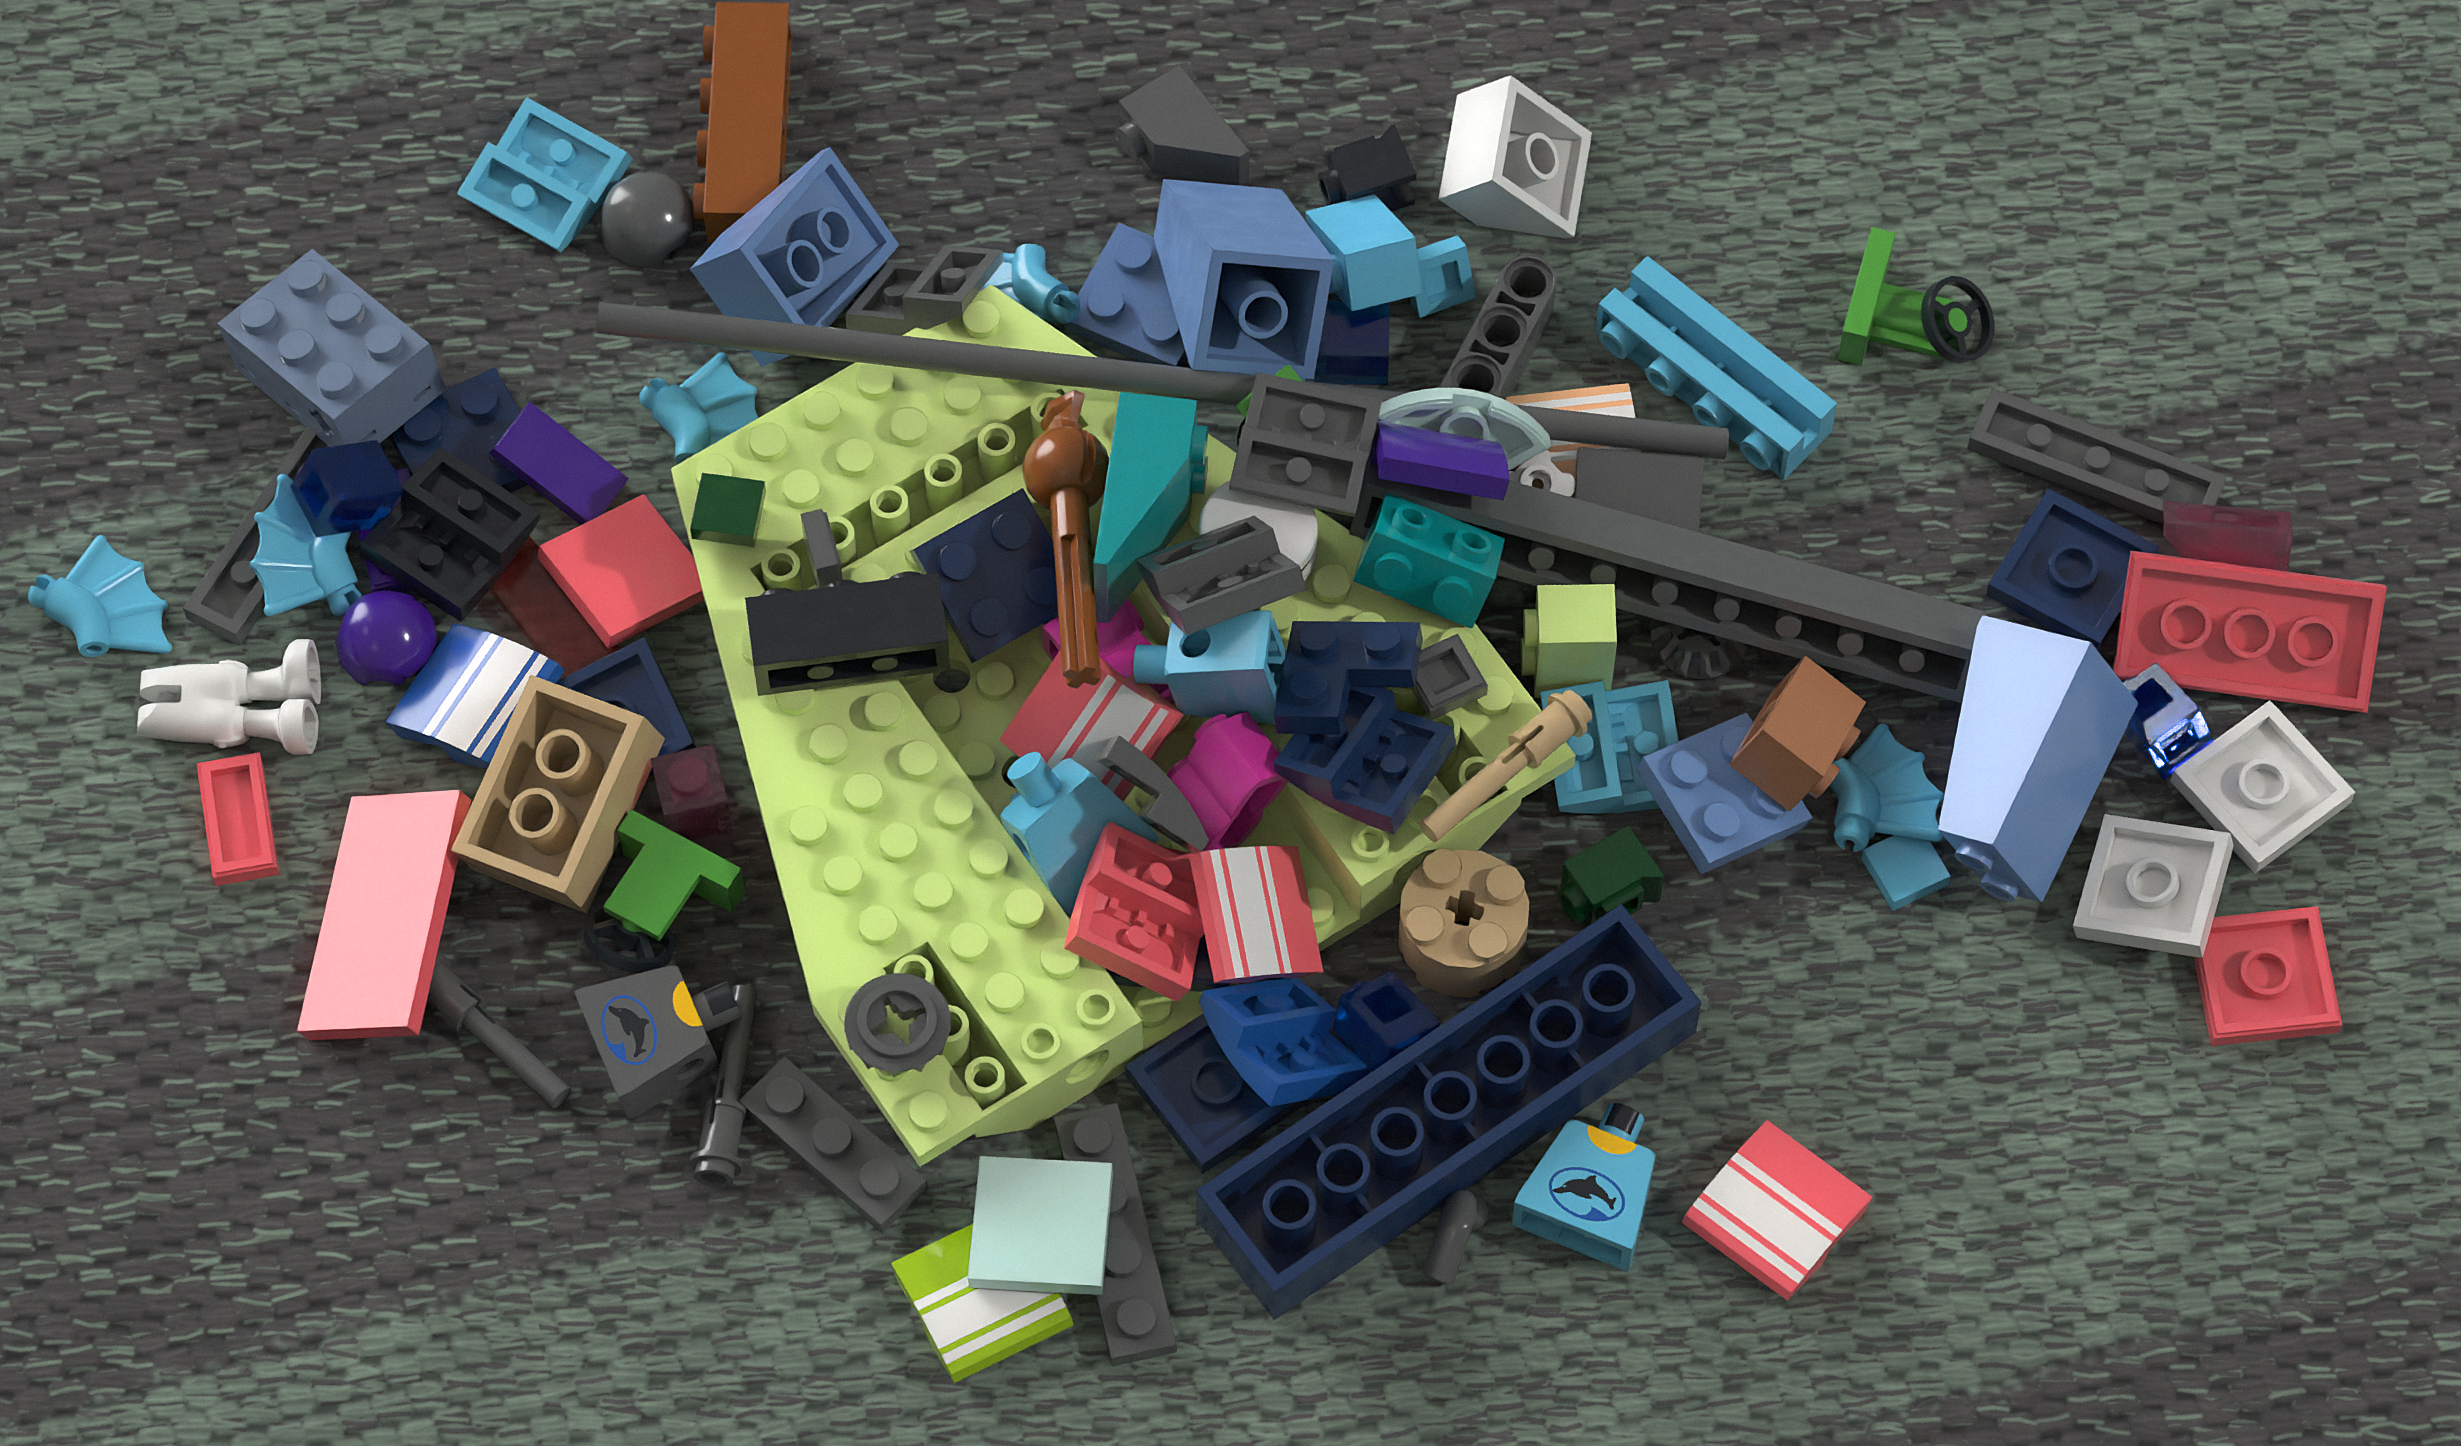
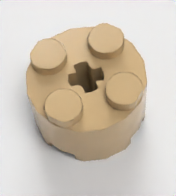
M1440 848L1427 855L1423 864L1412 872L1401 894L1398 947L1400 952L1403 953L1408 966L1416 973V979L1423 986L1444 996L1471 998L1478 996L1481 990L1495 987L1505 978L1506 981L1515 974L1525 955L1529 915V899L1524 888L1525 881L1515 867L1507 865L1504 861L1483 851ZM1467 921L1469 926H1461L1455 922Z

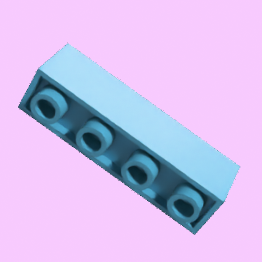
M1647 256L1631 271L1630 286L1624 293L1614 288L1599 303L1595 333L1598 334L1604 348L1618 359H1625L1627 357L1644 370L1648 381L1660 393L1666 396L1674 394L1690 406L1694 416L1701 425L1728 428L1729 438L1740 446L1744 457L1760 470H1767L1769 468L1785 480L1832 432L1837 402Z

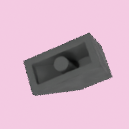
M1180 65L1119 100L1120 127L1116 129L1118 140L1130 158L1137 160L1141 157L1154 174L1242 186L1249 181L1248 148Z

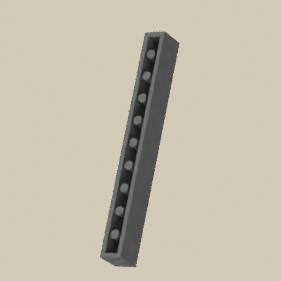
M1369 459L1349 535L1365 539L1385 493L1389 492L1504 538L1505 541L1496 574L1498 576L1534 586L1614 584L1615 606L1618 609L1803 659L1806 655L1817 664L1959 703L1963 701L1976 628L1982 615L1987 616L1986 611L1511 480L1509 481L1504 501L1379 479L1378 467L1371 465Z

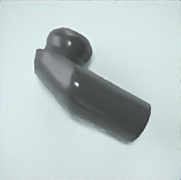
M1461 1189L1449 1194L1443 1200L1435 1236L1422 1273L1442 1282L1454 1283L1471 1232L1480 1229L1488 1219L1489 1208L1482 1196L1474 1195L1470 1190Z

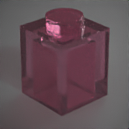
M714 744L651 758L657 794L667 829L690 841L733 832L728 801Z

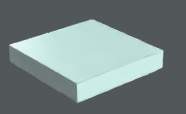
M980 1156L968 1270L969 1288L1102 1295L1113 1181L1112 1163Z

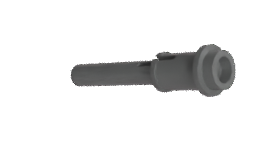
M437 955L427 1001L450 1021L458 1032L468 1029L553 1108L562 1105L569 1097L571 1088L486 1011L487 1000L474 992L450 970L451 961L446 956Z
M736 985L732 988L733 996L742 1017L726 1024L714 1100H707L704 1104L705 1114L699 1150L694 1152L690 1158V1166L695 1170L694 1178L701 1184L711 1187L730 1186L733 1183L734 1177L738 1176L742 1171V1161L737 1155L743 1119L746 1117V1108L743 1104L739 1103L757 999V990L747 985Z

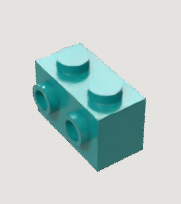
M1386 492L1364 539L1353 582L1472 629L1496 579L1505 539Z

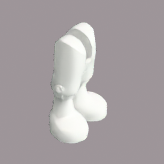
M309 639L294 640L285 651L283 664L280 667L265 671L251 672L247 665L231 660L219 661L218 664H187L143 670L141 672L140 696L154 703L139 708L137 734L153 739L208 743L219 748L241 745L249 740L250 736L281 742L284 749L294 755L312 754L317 743L319 725L314 705L320 704L321 700L320 665L314 641ZM252 700L283 702L280 708L270 710H249L247 707L240 706L244 703H251Z

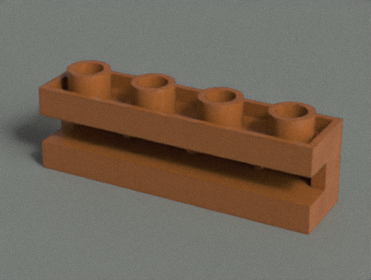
M716 2L715 26H704L703 59L704 62H712L711 78H701L700 112L701 114H709L708 130H698L697 166L706 167L705 183H694L693 214L694 220L705 221L707 242H714L725 230L785 180L792 52V26L789 3Z

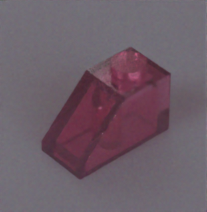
M2163 501V535L2183 558L2288 572L2293 537L2290 512Z

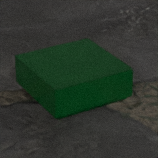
M702 473L690 526L692 539L755 547L766 495L765 481Z

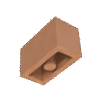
M1805 655L1771 691L1729 765L1790 812L1808 793L1817 799L1832 783L1840 770L1832 762L1834 759L1839 761L1858 738L1861 731L1854 726V723L1866 702Z

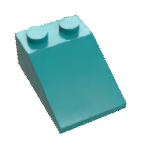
M1120 392L1094 557L1097 622L1109 623L1143 579L1136 559L1165 549L1189 518L1193 493L1202 495L1205 493L1208 472V456H1206L1208 426L1197 425V400Z

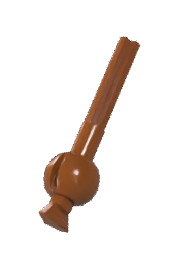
M1072 390L1049 401L1040 424L1044 433L1040 434L1033 441L1025 454L1023 479L1027 491L1040 506L1051 511L1063 676L1066 677L1067 686L1078 689L1083 683L1094 686L1101 679L1089 508L1095 505L1105 492L1109 456L1102 442L1095 435L1083 430L1082 426L1078 423L1085 393Z

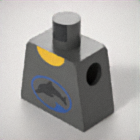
M672 965L583 987L574 991L614 1090L628 1119L649 1110L713 1070L719 1061L707 1032L742 1017L727 981L691 996L678 966Z

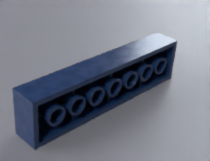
M1620 904L1197 1189L1196 1219L1275 1320L1441 1207L1443 1200L1449 1194L1457 1190L1469 1188L1696 1033L1701 1001L1623 905Z

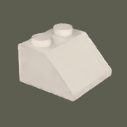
M1511 75L1458 94L1438 199L1477 226L1570 239L1575 236L1592 132Z

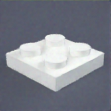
M2270 700L2173 770L2170 780L2215 831L2231 834L2234 852L2254 873H2257L2348 806L2355 794V791Z
M2105 814L2073 923L2076 937L2203 958L2234 846L2231 834Z

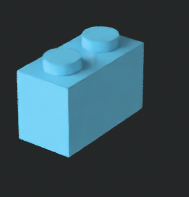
M1375 194L1305 211L1306 223L1334 259L1329 293L1335 292L1351 311L1422 294L1415 236Z

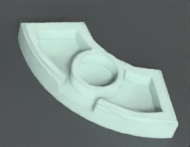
M1431 388L1405 393L1382 402L1378 418L1384 422L1496 441L1504 449L1509 470L1551 448L1550 435L1528 413L1502 398L1471 389Z

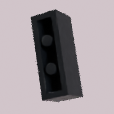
M907 571L895 574L885 580L862 583L853 580H838L829 583L824 588L800 591L776 588L768 590L760 596L745 598L758 696L951 671L938 573L923 575L918 572Z

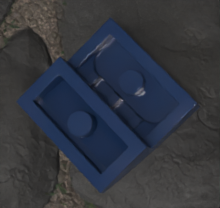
M1350 687L1342 733L1294 734L1274 761L1275 772L1330 808L1371 827L1395 834L1455 748L1454 729L1451 726L1397 710L1393 691L1380 687Z

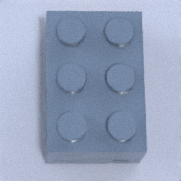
M313 249L217 323L236 369L306 428L309 426L317 434L318 438L351 465L356 463L446 390L430 344Z

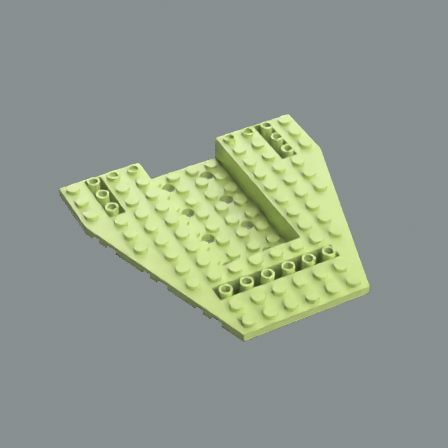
M989 285L979 291L961 315L930 329L923 330L916 327L902 335L1096 357L993 285ZM855 362L671 468L814 1015L917 1164L921 1167L973 1134L977 1138L1032 1129L1125 1072L1127 1064L1203 1014L1199 1004L1202 992L1188 991L1176 1002L1146 987L1116 985L1104 967L1064 949L1072 913L1069 916L1066 915L1001 822L1000 816L1002 811L1011 804V795L1016 792L1019 793L1016 788L1009 786L1004 781L1003 776L1020 757L999 739L1052 663L1042 647V626L1045 625L1044 623L980 660L971 663L945 617L950 668L961 670L970 678L968 685L956 693L944 692L935 685L934 681L941 673L939 672L758 696L745 598L760 596L762 593L776 588H787L793 591L817 588L804 544L800 514L818 509H823V513L827 512L841 561L843 580H853L858 583L885 580L901 572L913 571L921 573L909 551L1022 488L1025 490L1052 539L1051 511L1040 506L1027 491L1023 479L1024 457L1033 441L1040 434L1044 433L1040 424L1049 401L1072 390L1085 393L1078 423L1082 426L1083 430L1095 435L1102 442L1110 459L1120 392ZM1208 434L1206 449L1208 472L1204 495L1193 493L1189 518L1166 548L1199 536V518L1205 502L1217 488L1231 479L1237 453L1210 434ZM702 473L765 481L766 495L755 547L692 539L690 526ZM1104 494L1095 505L1089 508L1093 580L1094 557ZM1314 508L1318 524L1317 556L1314 567L1305 580L1307 590L1252 610L1272 611L1285 650L1287 651L1293 621L1420 622L1423 637L1421 650L1458 633L1488 684L1486 696L1432 720L1453 727L1456 746L1395 834L1371 827L1346 816L1288 782L1278 797L1264 809L1263 816L1255 830L1239 846H1298L1320 952L1401 902L1402 890L1409 877L1416 868L1423 864L1427 855L1440 848L1478 851L1521 805L1522 798L1573 768L1576 755L1566 742L1544 759L1538 768L1532 769L1526 766L1437 842L1431 841L1422 832L1419 822L1510 746L1508 737L1513 732L1521 729L1542 710L1475 623L1471 629L1353 582L1364 540L1357 536L1349 535L1350 531L1319 509ZM1142 579L1127 599L1134 605L1143 620L1144 630L1141 631V634L1152 645H1168L1171 619L1157 602L1144 579ZM1380 687L1393 691L1397 710L1428 719L1410 687ZM1184 714L1152 761L1167 775L1168 771L1178 761L1189 756L1191 749L1197 742L1194 738L1196 731L1211 718ZM1256 722L1279 753H1281L1294 735L1277 734L1275 724ZM1134 786L1124 803L1138 815L1150 795ZM1152 828L1160 838L1155 842L1156 844L1189 852ZM906 973L927 980L941 992L949 1007L951 1032L945 1043L943 1054L936 1055L931 1061L926 1063L922 1072L913 1069L899 1072L893 1077L887 1071L875 1067L867 1069L855 1052L850 1050L845 1034L844 1018L851 998L868 981L886 974ZM1269 977L1258 981L1271 980L1276 978ZM1231 983L1230 986L1240 985V984H1245V983ZM889 1005L886 1006L887 1028L880 1033L885 1035L894 1032L899 1040L903 1039L904 1043L908 1044L910 1036L909 1025L916 1020L911 1018L902 1021L897 1013L893 1014Z

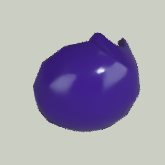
M383 590L361 596L345 612L336 637L335 644L339 664L356 682L362 685H367L371 681H385L395 686L401 685L407 678L409 679L420 672L433 654L437 644L434 617L425 604L409 594Z

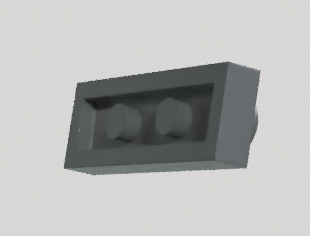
M785 1056L739 1100V1103L745 1106L746 1115L882 1234L928 1189L926 1178Z

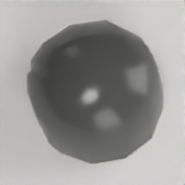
M652 170L648 172L639 171L620 180L610 189L602 206L599 236L608 253L624 264L647 268L659 267L664 263L669 253L680 246L683 248L687 246L694 226L693 201L687 189L669 175Z

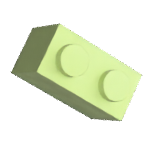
M1537 585L1535 609H1524L1523 638H1521V675L1533 676L1534 698H1541L1540 692L1598 681H1603L1605 691L1611 690L1617 647L1615 585Z

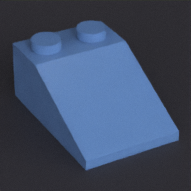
M828 147L821 150L725 230L695 262L690 270L724 316L829 327L897 249L899 243L833 150ZM750 351L761 367L791 356Z

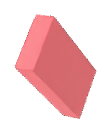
M260 752L196 763L212 877L215 886L280 875L265 772Z

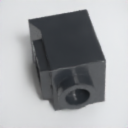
M1395 124L1391 125L1379 138L1371 136L1334 148V152L1329 153L1328 170L1318 173L1319 186L1327 206L1374 194L1391 212L1415 204V198L1408 183L1416 180V172Z

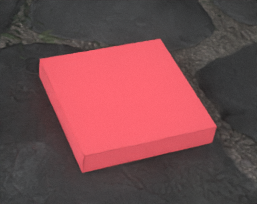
M644 494L539 546L538 560L608 649L704 601L693 555Z
M2318 906L2214 917L2203 958L2193 957L2211 1046L2340 1032L2342 1021Z

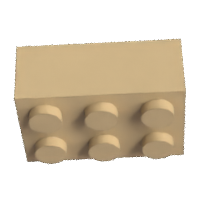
M530 674L451 851L476 872L587 914L620 841L617 829L630 810L634 809L665 738L644 716Z

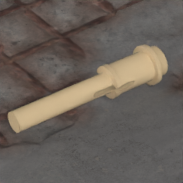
M1566 690L1562 694L1552 693L1547 698L1548 706L1521 729L1513 732L1508 737L1510 746L1419 822L1422 832L1431 841L1437 842L1526 766L1532 769L1538 768L1544 759L1572 736L1582 737L1587 732V723L1592 720V713L1586 702L1572 690Z

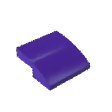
M1378 420L1370 453V464L1378 467L1379 479L1504 501L1510 477L1506 455L1500 443Z

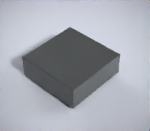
M818 509L800 514L804 544L816 587L824 588L831 582L843 580L841 561L827 512L823 513V509Z
M1457 633L1421 650L1415 687L1410 688L1427 718L1434 720L1486 696L1488 684Z

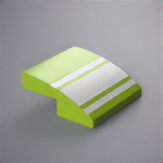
M973 1224L891 1263L896 1280L922 1321L932 1348L954 1383L1074 1325L1060 1293L969 1288L968 1270Z

